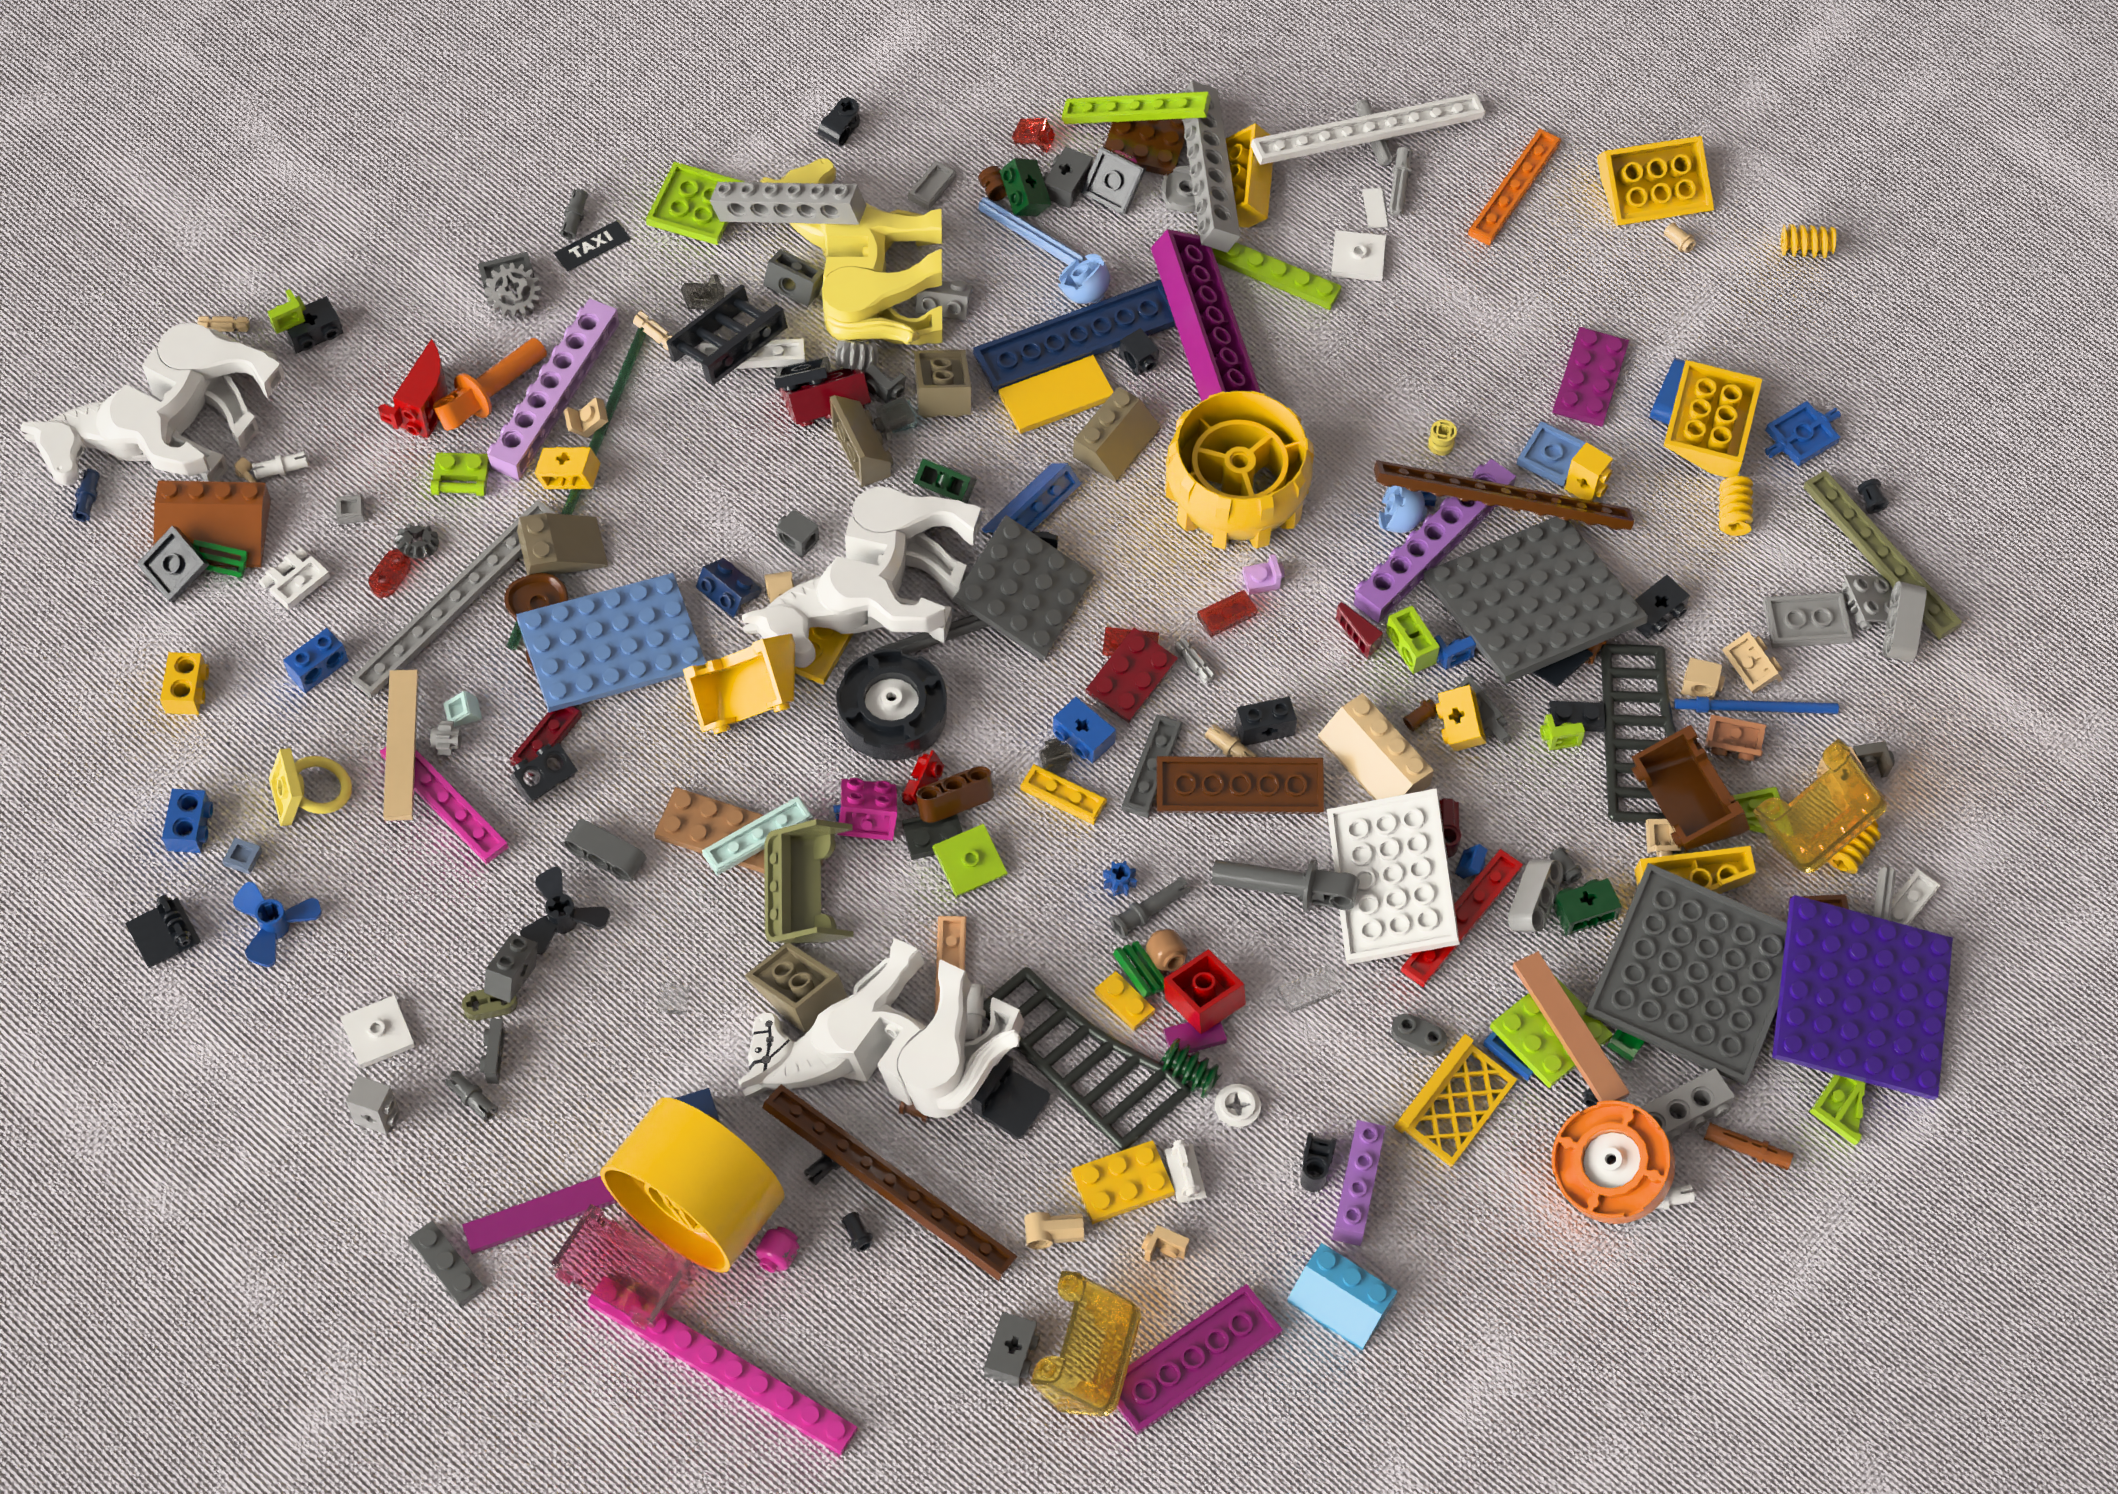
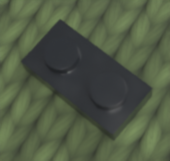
M1549 701L1548 714H1552L1555 727L1564 723H1582L1585 731L1604 732V703Z

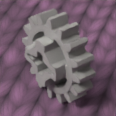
M510 263L509 269L500 265L501 272L491 271L493 279H486L488 288H485L484 291L485 295L489 296L486 299L487 304L493 305L494 313L501 310L502 318H505L507 314H511L512 319L516 320L518 313L525 318V311L527 309L531 312L535 311L533 303H540V297L537 295L541 294V287L537 286L539 284L538 277L532 278V269L524 272L523 264L516 269L514 264ZM503 281L502 286L497 288L498 284ZM509 285L515 292L517 291V298L515 294L509 291ZM527 294H529V297H528L527 300L524 302V301H523L524 296L527 295Z

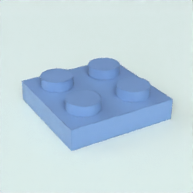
M1540 421L1519 455L1516 465L1564 487L1571 461L1586 442Z

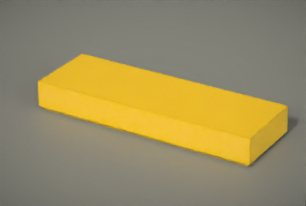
M1035 764L1032 765L1020 785V790L1093 825L1107 804L1106 798Z

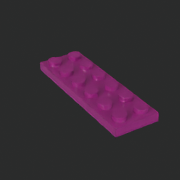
M1245 1284L1102 1383V1389L1138 1436L1282 1335L1283 1329L1251 1288Z

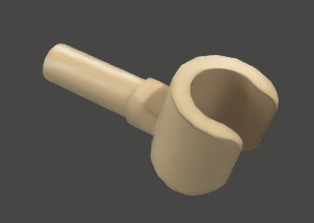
M241 457L234 465L236 475L248 482H256L249 473L253 468L252 464L246 458Z

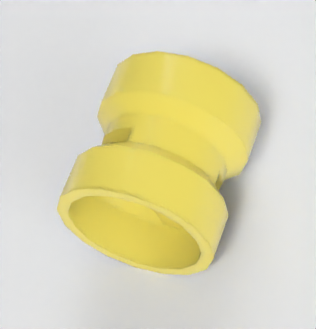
M1438 420L1432 424L1428 447L1432 453L1438 456L1448 455L1454 448L1457 428L1451 421Z

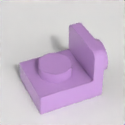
M1275 554L1269 556V562L1246 566L1242 569L1248 595L1280 589L1281 578L1285 577L1282 562L1278 563Z

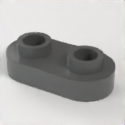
M1400 1014L1393 1020L1391 1034L1398 1043L1427 1056H1437L1444 1051L1447 1036L1440 1027L1411 1014ZM1409 1024L1411 1029H1404L1402 1025ZM1435 1036L1438 1040L1430 1041L1428 1037Z

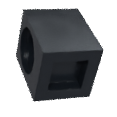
M1140 328L1120 340L1119 356L1138 376L1156 367L1158 364L1159 348Z

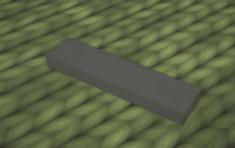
M1156 715L1123 801V811L1145 818L1149 817L1157 796L1156 758L1157 756H1172L1183 722Z

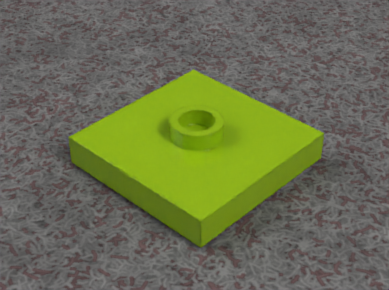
M984 823L932 847L956 898L1008 874Z

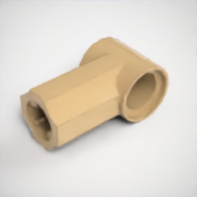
M1033 1212L1024 1217L1026 1245L1030 1249H1045L1052 1246L1053 1243L1084 1241L1082 1214L1051 1216L1047 1212Z

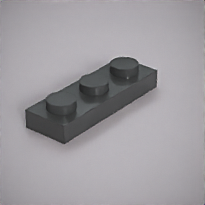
M433 1220L408 1237L410 1244L460 1308L485 1291L482 1283Z

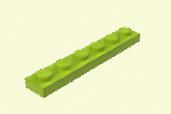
M1209 92L1068 98L1065 101L1062 120L1064 124L1207 118L1211 97Z
M1237 242L1228 252L1212 248L1217 264L1328 310H1331L1341 293L1342 286Z

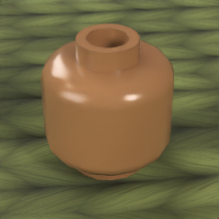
M1172 929L1154 932L1146 944L1148 956L1156 968L1161 971H1175L1185 963L1188 949L1179 934Z

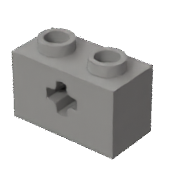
M359 1075L357 1076L346 1099V1104L354 1123L387 1135L390 1127L396 1125L400 1115V1110L391 1087Z

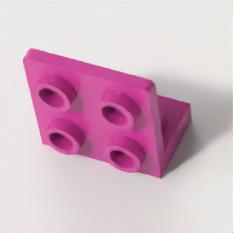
M859 778L841 779V808L838 822L852 824V830L838 833L837 835L893 841L897 818L896 784H891L887 781H863Z

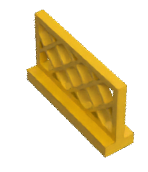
M1467 1034L1460 1038L1393 1126L1401 1134L1404 1131L1450 1167L1454 1165L1517 1081V1078L1472 1044L1474 1040ZM1470 1054L1481 1062L1482 1071L1468 1072L1466 1060ZM1462 1067V1072L1457 1073L1458 1070ZM1498 1075L1507 1084L1503 1089L1491 1090L1489 1076ZM1483 1076L1485 1090L1472 1091L1469 1077ZM1464 1078L1466 1092L1452 1093L1451 1079ZM1446 1088V1094H1441L1442 1091ZM1492 1095H1498L1493 1101ZM1487 1096L1489 1108L1484 1111H1475L1473 1097ZM1467 1097L1470 1112L1455 1113L1453 1098ZM1447 1099L1450 1113L1436 1115L1435 1100ZM1429 1110L1430 1115H1425L1426 1112ZM1476 1116H1482L1477 1122ZM1471 1117L1473 1128L1471 1132L1459 1133L1457 1118ZM1451 1119L1453 1133L1439 1134L1437 1120ZM1431 1120L1434 1135L1424 1136L1415 1129L1420 1121ZM1460 1138H1465L1461 1144ZM1455 1139L1456 1152L1452 1157L1442 1150L1440 1140Z

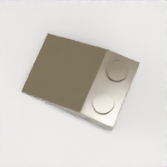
M966 350L914 351L918 416L931 418L938 415H951L953 417L971 415V382Z
M554 513L519 517L517 533L527 575L534 573L558 575L608 567L597 517Z
M791 943L783 944L745 974V978L788 1022L804 1033L812 1028L821 1012L848 997L836 972Z

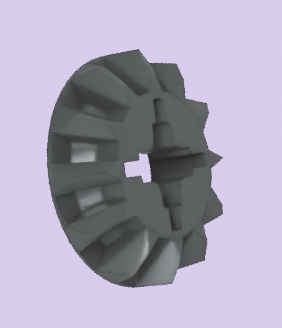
M408 523L406 528H400L395 540L396 547L402 554L415 559H422L433 555L439 546L437 532L432 531L430 526L422 527L420 523L417 526H412ZM419 537H422V541L417 540L416 542H413V538L417 539Z

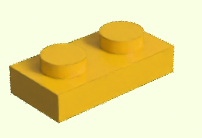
M1117 971L1095 988V994L1133 1031L1155 1014V1009Z

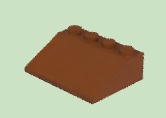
M158 480L154 502L153 546L171 526H176L192 544L194 540L247 551L249 553L245 568H262L271 504L266 483ZM200 547L199 552L238 561L241 560L240 555ZM206 559V561L211 566L239 567L236 565Z

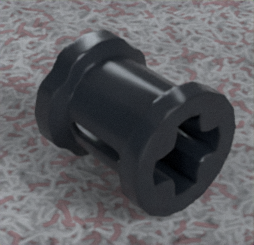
M1879 479L1867 480L1857 488L1858 493L1863 495L1867 504L1865 509L1870 514L1886 509L1889 504L1888 499L1882 494Z

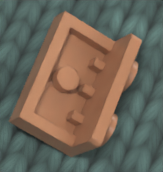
M1710 715L1704 747L1710 748L1711 754L1727 756V752L1738 754V759L1754 761L1755 757H1762L1763 751L1761 750L1766 725Z

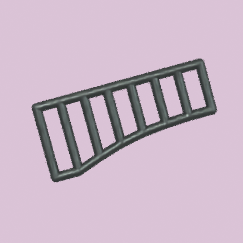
M1603 644L1601 647V671L1605 713L1604 737L1608 818L1612 822L1646 823L1647 819H1666L1663 813L1619 811L1618 799H1654L1648 788L1618 787L1617 773L1633 774L1631 768L1635 767V764L1617 762L1616 749L1644 750L1661 740L1616 738L1615 725L1664 727L1666 737L1676 733L1669 698L1665 648L1658 645ZM1612 655L1655 656V669L1612 667ZM1613 678L1653 679L1657 681L1658 692L1613 691ZM1614 702L1659 703L1661 716L1614 714Z
M1029 967L1021 969L984 1000L983 1010L986 1011V1018L990 1021L991 999L994 997L1002 1001L1022 983L1027 981L1037 992L1017 1008L1020 1010L1023 1018L1044 1000H1047L1057 1009L1054 1014L1024 1039L1021 1037L1019 1046L1016 1048L1120 1151L1126 1150L1191 1094V1087L1188 1084L1183 1086L1180 1076L1176 1079L1172 1078L1173 1069L1164 1073L1162 1071L1163 1063H1159V1061L1118 1041L1092 1024L1056 994ZM1065 1018H1068L1079 1027L1044 1058L1032 1048ZM1088 1035L1102 1043L1099 1048L1064 1078L1052 1067ZM1113 1050L1128 1058L1084 1097L1072 1087L1074 1083ZM1139 1064L1155 1072L1104 1117L1092 1107L1097 1100ZM1166 1079L1177 1091L1122 1137L1111 1125Z

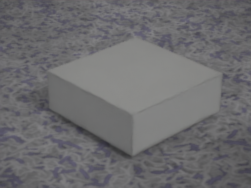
M362 494L335 497L338 525L365 522Z

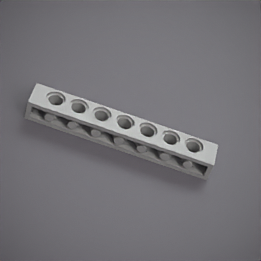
M1191 81L1188 87L1181 93L1209 92L1211 97L1207 118L1182 119L1193 185L1192 193L1196 205L1195 212L1198 219V232L1200 233L1202 245L1228 252L1240 238V230L1219 93L1216 88Z

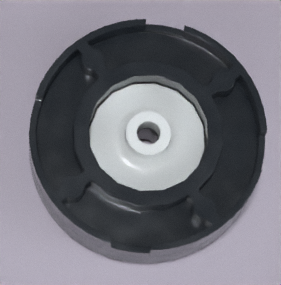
M882 649L868 653L854 661L846 669L844 678L839 688H837V716L842 734L856 750L869 757L879 760L896 761L917 756L937 741L945 727L947 719V692L944 680L937 668L920 655L916 658L911 655L902 654V649Z

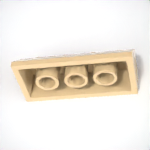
M1364 693L1342 706L1318 734L1320 741L1374 800L1424 791L1431 785L1434 770Z

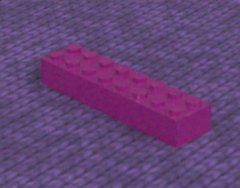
M1167 229L1153 244L1151 251L1201 401L1209 398L1210 395L1223 391H1255L1261 393L1212 248L1201 244L1200 235Z

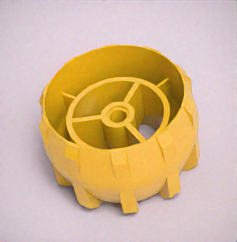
M1223 391L1210 395L1209 398L1201 401L1193 409L1183 412L1177 420L1176 432L1168 446L1165 492L1167 498L1177 502L1179 505L1177 522L1185 531H1194L1199 527L1204 532L1213 535V547L1226 549L1229 540H1250L1252 546L1256 549L1268 546L1272 531L1278 527L1294 529L1301 520L1303 501L1309 493L1313 475V443L1307 438L1301 426V418L1291 408L1285 407L1277 400L1266 396V394L1255 391ZM1266 467L1277 480L1266 490L1254 494V474L1261 468ZM1206 480L1222 484L1221 491L1215 489Z

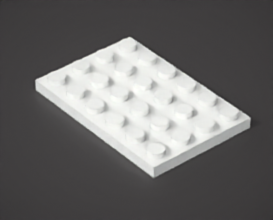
M1437 789L1327 809L1334 870L1338 873L1346 872L1353 874L1360 881L1354 907L1350 910H1340L1347 964L1459 945Z

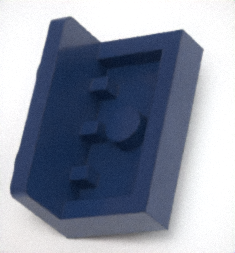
M725 558L703 566L696 583V588L731 617L738 615L742 604L758 598L762 590L750 577L743 574Z

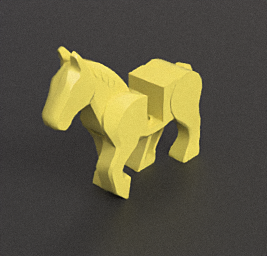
M821 158L806 166L790 170L780 180L763 177L760 183L832 184L836 179V168L832 161ZM866 203V208L859 225L789 223L803 237L814 245L821 247L826 259L822 287L823 315L826 330L832 337L840 341L878 339L893 344L906 345L943 343L942 306L933 308L918 318L904 317L891 308L927 288L942 286V248L928 254L916 265L899 272L887 273L885 258L886 251L894 241H915L917 246L942 244V208L931 210L922 215L899 209L886 212Z

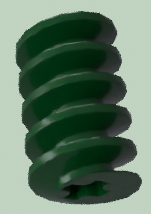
M1178 1037L1159 1062H1164L1162 1071L1165 1073L1173 1068L1172 1078L1176 1079L1183 1075L1182 1085L1185 1086L1192 1081L1191 1091L1195 1092L1202 1088L1201 1098L1204 1099L1222 1075V1073L1220 1075L1217 1074L1219 1065L1215 1064L1208 1068V1057L1199 1062L1200 1052L1197 1050L1189 1055V1044L1180 1049L1181 1039Z

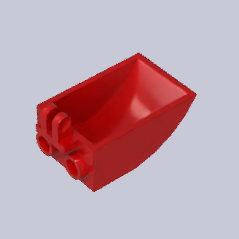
M432 338L393 396L394 407L386 404L378 407L382 421L393 425V428L397 430L401 427L412 435H421L429 438L440 421L433 409V404L447 396L448 393L438 348Z

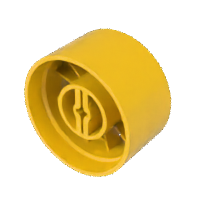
M668 1097L659 1098L600 1171L601 1179L610 1194L643 1228L691 1262L711 1271L721 1273L727 1272L785 1197L784 1190L772 1170L739 1137L697 1108Z

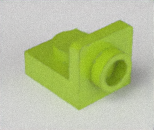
M291 289L285 291L288 299L287 303L267 311L272 328L276 334L305 322L302 311L306 310L305 305L299 295L294 296Z
M1546 714L1543 725H1540L1541 738L1543 741H1547L1549 751L1581 746L1585 734L1582 723H1564L1555 727L1552 714Z

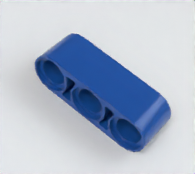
M1674 358L1649 418L1669 425L1685 364L1684 360Z

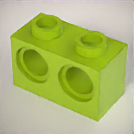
M1410 606L1390 615L1386 634L1412 674L1436 664L1440 646L1414 607Z

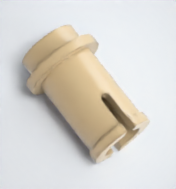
M1676 223L1669 224L1664 230V236L1676 244L1680 252L1689 253L1695 247L1696 241L1692 234L1688 235Z

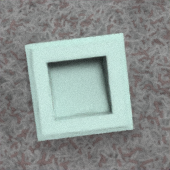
M463 691L443 703L447 721H454V727L482 719L478 699L469 692Z

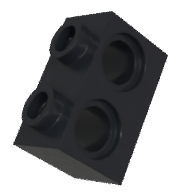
M550 743L536 752L537 758L530 762L526 758L513 767L515 772L509 778L528 805L575 775L578 771L559 743L553 747ZM556 758L560 762V769L556 771L551 770L547 766V759ZM533 773L537 777V784L534 786L526 784L523 778L524 774Z

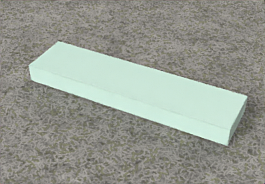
M799 796L703 849L702 854L718 876L764 850L765 839L769 832L811 821L813 816Z

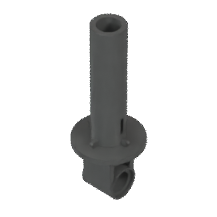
M1218 859L1215 860L1212 870V884L1300 897V901H1303V912L1305 913L1311 911L1313 904L1334 907L1340 910L1352 909L1360 883L1359 879L1350 873L1318 870V862L1313 859L1310 861L1306 873Z

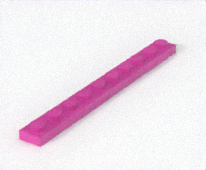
M605 1277L587 1301L590 1307L839 1455L843 1454L858 1431L857 1426Z

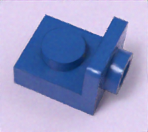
M1440 635L1434 637L1440 646L1437 663L1440 662L1445 670L1474 658L1476 643L1471 636L1464 639H1456L1448 646H1446Z

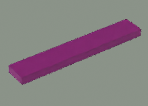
M600 1175L462 1224L471 1253L475 1254L618 1202L610 1194Z

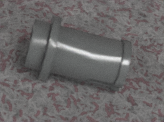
M1559 847L1550 854L1549 858L1551 860H1559L1562 864L1563 881L1571 884L1581 878L1582 868L1573 862L1564 847Z

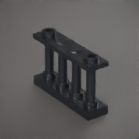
M740 284L667 340L666 343L671 360L674 363L685 355L701 363L706 382L713 386L787 329L788 326L782 307L775 304L768 311L763 312L749 304L745 286ZM742 311L756 319L747 327L733 319ZM725 326L737 333V335L726 341L714 334V332ZM706 340L719 349L708 356L695 347Z

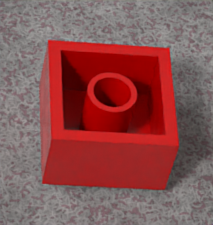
M1209 949L1164 978L1165 999L1200 1034H1203L1246 1005L1245 984Z

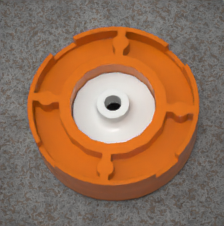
M1601 1101L1597 1102V1105L1588 1107L1581 1112L1578 1110L1563 1124L1553 1145L1552 1170L1562 1194L1578 1211L1599 1222L1623 1224L1645 1217L1665 1199L1674 1179L1675 1156L1666 1133L1646 1111L1627 1102Z

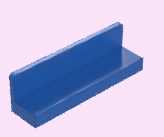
M1068 463L1050 464L982 528V531L984 533H994L1005 515L1029 531H1032L1082 483Z

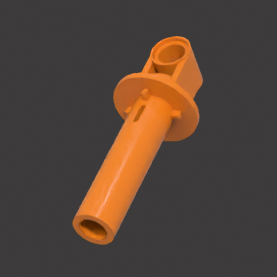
M531 338L476 379L465 373L457 375L454 379L455 390L433 404V409L444 429L452 430L459 427L473 414L480 418L489 416L492 412L489 398L547 356L544 345L538 339Z

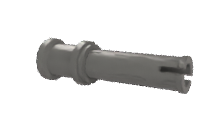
M1179 877L1176 881L1143 902H1134L1129 905L1128 910L1120 915L1111 916L1110 923L1114 931L1121 938H1125L1128 936V932L1137 926L1146 925L1149 917L1185 894L1190 893L1189 886L1184 888L1188 883L1184 878Z

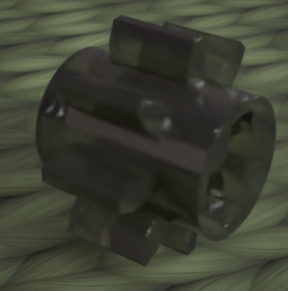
M1057 738L1045 741V748L1039 750L1040 760L1044 769H1051V772L1055 774L1067 771L1066 765L1073 760L1068 743H1061V740H1057Z

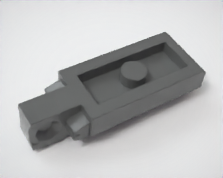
M1469 675L1454 689L1467 685L1472 687L1476 692L1485 735L1488 738L1495 735L1505 745L1512 739L1503 728L1508 723L1504 719L1505 716Z

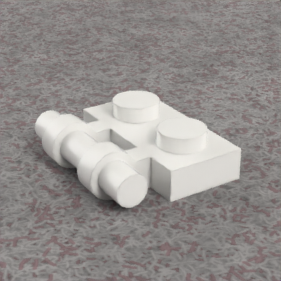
M299 548L294 553H288L284 557L283 562L275 568H269L265 572L266 575L259 580V583L265 589L272 583L275 584L270 588L271 594L288 610L330 578L329 571L312 556L304 562L301 561L307 556L302 548ZM292 568L293 570L284 577L283 575Z

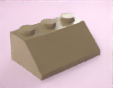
M1118 386L1073 439V457L1116 483L1160 431L1161 426L1141 399Z
M836 395L831 396L832 428L861 487L891 477V466L894 465L893 458L889 450H884L881 433L879 430H874L872 426L873 419L869 410L865 411L860 401Z

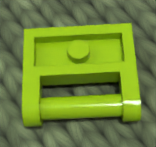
M436 452L433 478L431 480V495L470 493L485 497L490 464L487 454ZM442 481H475L476 483H453Z

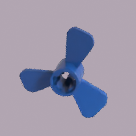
M253 882L245 883L233 899L236 910L257 919L260 931L245 949V954L250 962L264 967L275 965L276 939H280L287 934L290 922L317 920L322 915L320 903L316 898H309L284 910L279 901L275 899L264 900ZM276 917V920L274 919L270 921L269 918Z

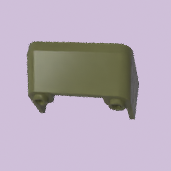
M815 819L769 832L764 844L765 936L769 942L827 943L853 937V931L837 929L835 920L831 915L821 914V860L829 858L836 847L835 834L852 830V824Z

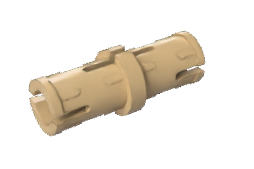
M1216 723L1212 725L1214 729L1210 727L1205 734V738L1222 749V753L1226 757H1258L1257 754H1254L1241 744V740L1237 736L1232 737Z

